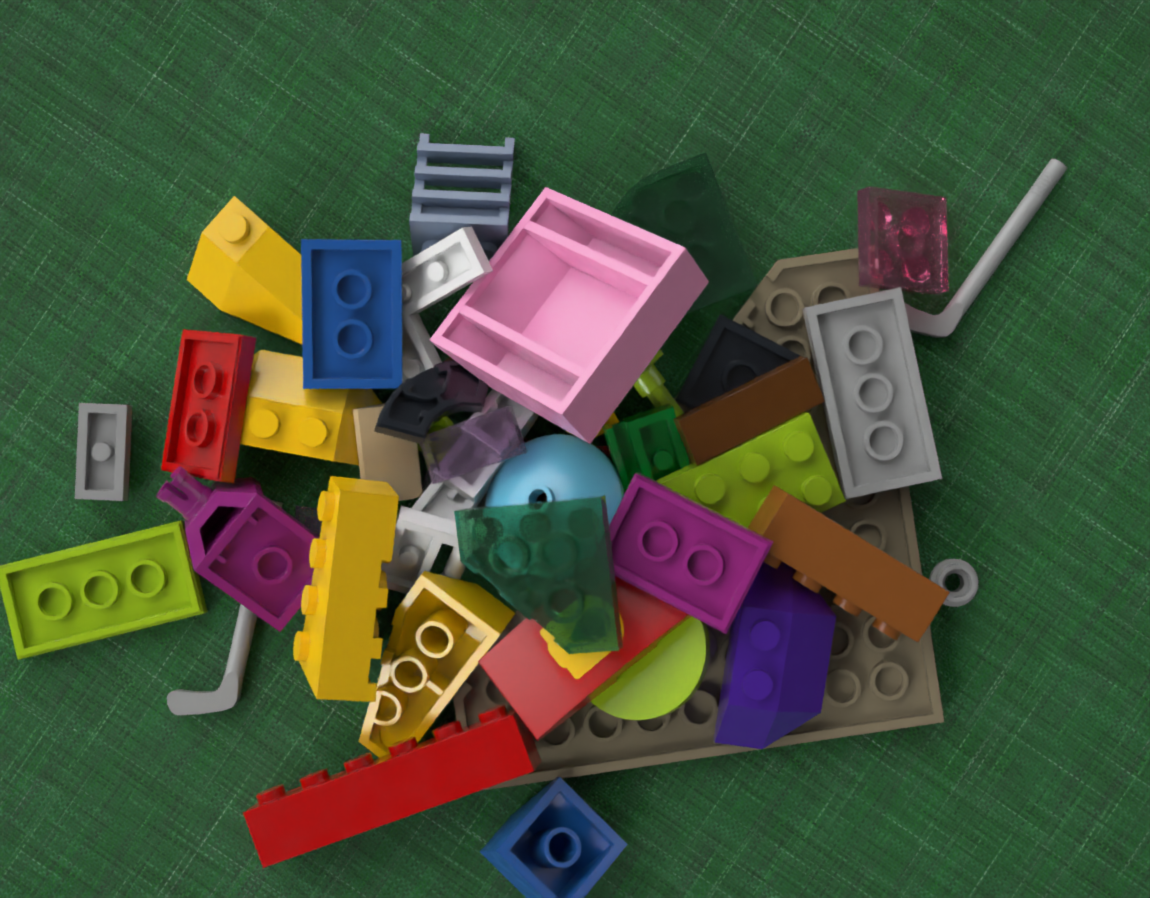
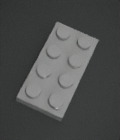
M901 287L802 309L819 388L825 400L823 408L840 487L845 499L942 479Z

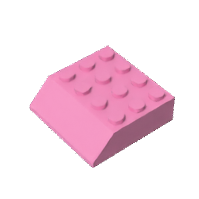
M545 187L490 259L489 263L493 271L471 284L430 338V341L492 389L590 444L709 281L685 247Z

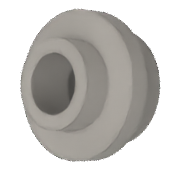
M943 560L933 568L929 580L950 592L943 603L944 605L952 607L965 605L973 599L977 592L978 576L974 568L963 560ZM955 573L960 579V585L956 590L949 591L945 586V580L948 575Z

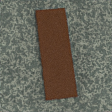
M800 356L673 420L691 463L699 465L825 402L808 357Z

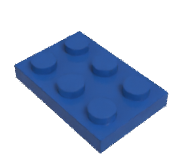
M301 239L303 389L398 388L402 384L401 240Z

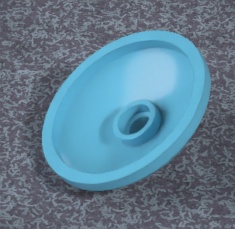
M564 434L545 435L532 439L519 446L508 456L489 485L485 502V521L490 540L501 558L515 570L525 575L542 580H563L577 576L592 565L591 561L624 497L623 485L612 461L591 443L589 444L578 437ZM546 493V504L542 508L537 509L536 500L538 496Z

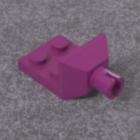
M178 467L170 475L172 478L171 483L166 480L158 491L156 498L166 502L184 517L185 531L194 571L281 632L300 609L305 585H311L314 568H311L309 563L310 547L314 538L319 539V536L264 496L260 482L253 477L237 478L234 480V483L215 481L211 487H208L188 474L187 470L183 467Z

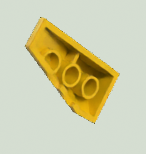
M234 196L202 231L187 280L221 311L302 344L301 254Z

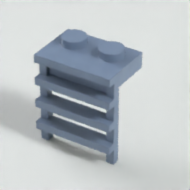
M420 133L417 145V166H415L414 172L415 184L412 190V211L409 217L413 257L459 229L472 226L488 261H490L509 236L515 138L505 137L504 147L430 143V134ZM448 163L469 165L503 166V170L427 166V164ZM425 186L501 189V193L425 190Z

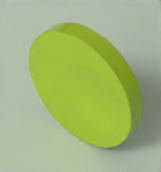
M691 616L657 642L655 649L619 675L617 682L590 702L612 716L628 720L658 718L672 713L683 706L696 693L708 669L710 638L706 623Z

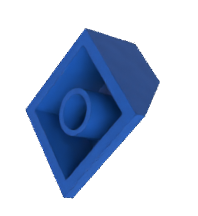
M556 777L513 813L482 848L480 853L526 898H584L628 844L561 777Z

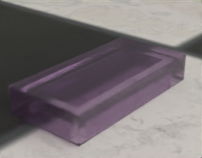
M506 406L427 434L423 444H420L433 484H439L527 453L512 406Z

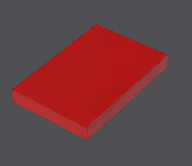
M183 329L161 465L162 471L173 473L181 466L193 477L234 483L256 337Z

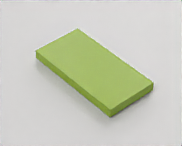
M185 520L0 566V589L18 660L208 612L199 574L193 569L185 531Z

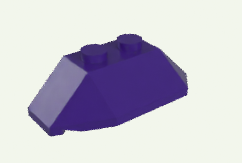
M763 562L731 624L713 739L715 743L764 749L821 713L836 615L819 592L816 593L792 578L796 569L784 562L780 564L778 569Z

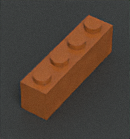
M776 485L773 486L748 526V529L773 541L764 560L765 563L778 569L782 562L796 569L792 577L793 579L816 593L820 591L822 586L836 593L832 602L856 617L859 616L862 610L876 617L872 626L896 641L901 634H904L918 643L950 593Z

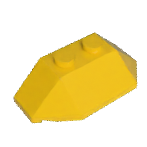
M259 350L253 357L240 444L359 465L353 409L382 404V402L372 389H303V357Z

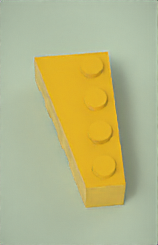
M330 476L328 491H322L319 496L317 514L318 520L322 521L319 539L314 538L310 547L309 563L310 567L314 568L311 585H305L303 589L301 610L302 614L306 615L303 631H297L293 646L294 660L299 661L316 699L376 702L378 684L371 682L369 679L371 659H381L383 638L378 637L379 626L376 610L386 608L388 598L387 575L385 571L381 570V564L392 561L399 495L388 482Z

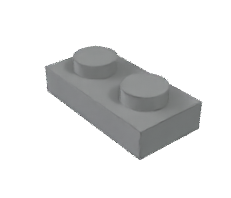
M79 403L75 499L128 501L132 405Z

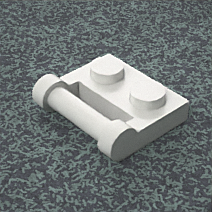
M401 505L396 518L392 561L381 564V570L385 571L387 575V588L407 594L424 571L430 572L442 543L453 546V549L442 574L439 575L460 580L472 552L480 548L486 535L483 525L471 519L455 522Z

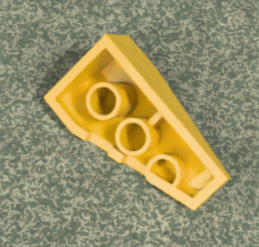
M424 571L395 610L391 624L393 625L391 636L380 663L382 667L377 682L376 702H369L358 742L379 758L390 754L388 750L390 745L415 736L418 743L516 613L478 584Z

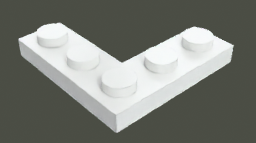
M472 226L459 229L402 263V383L423 371L433 368L435 364L442 363L433 343L430 341V336L419 313L493 271Z

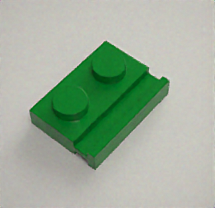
M669 403L624 418L623 421L603 426L613 464L623 485L624 495L634 474L637 472L656 481L690 465L685 446L673 420L676 418L674 407Z

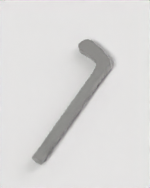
M1053 158L1048 162L1033 186H1031L1028 193H1026L942 313L931 315L904 303L911 332L934 338H945L954 331L975 298L1067 170V167L1062 162Z
M271 500L280 508H282V502ZM240 604L225 675L218 690L191 691L176 689L170 692L167 696V705L173 714H205L224 711L237 705L241 697L243 677L257 620L256 614Z

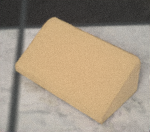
M385 403L353 409L361 479L388 482L399 495V501L420 497L423 492L417 443L374 432L378 417Z

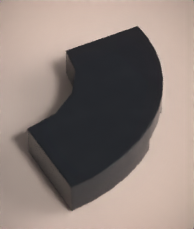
M455 360L435 364L433 368L405 380L391 394L380 412L374 432L423 444L430 428L443 417L461 411L481 412L489 385Z

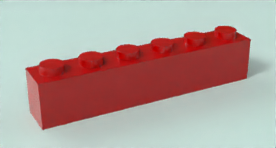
M501 704L477 714L480 722L462 727L460 720L434 729L432 732L435 738L418 744L415 736L390 745L388 747L389 755L373 760L371 752L344 762L345 770L329 776L326 768L300 778L301 786L285 791L284 785L281 784L260 792L256 795L258 803L244 811L243 815L262 867L265 868L534 772L542 760L532 733L514 710L507 711L506 705Z

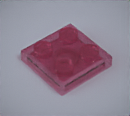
M871 186L858 190L859 286L889 290L901 287L902 291L926 294L948 292L946 197Z

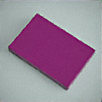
M637 472L634 474L591 563L727 634L773 541Z

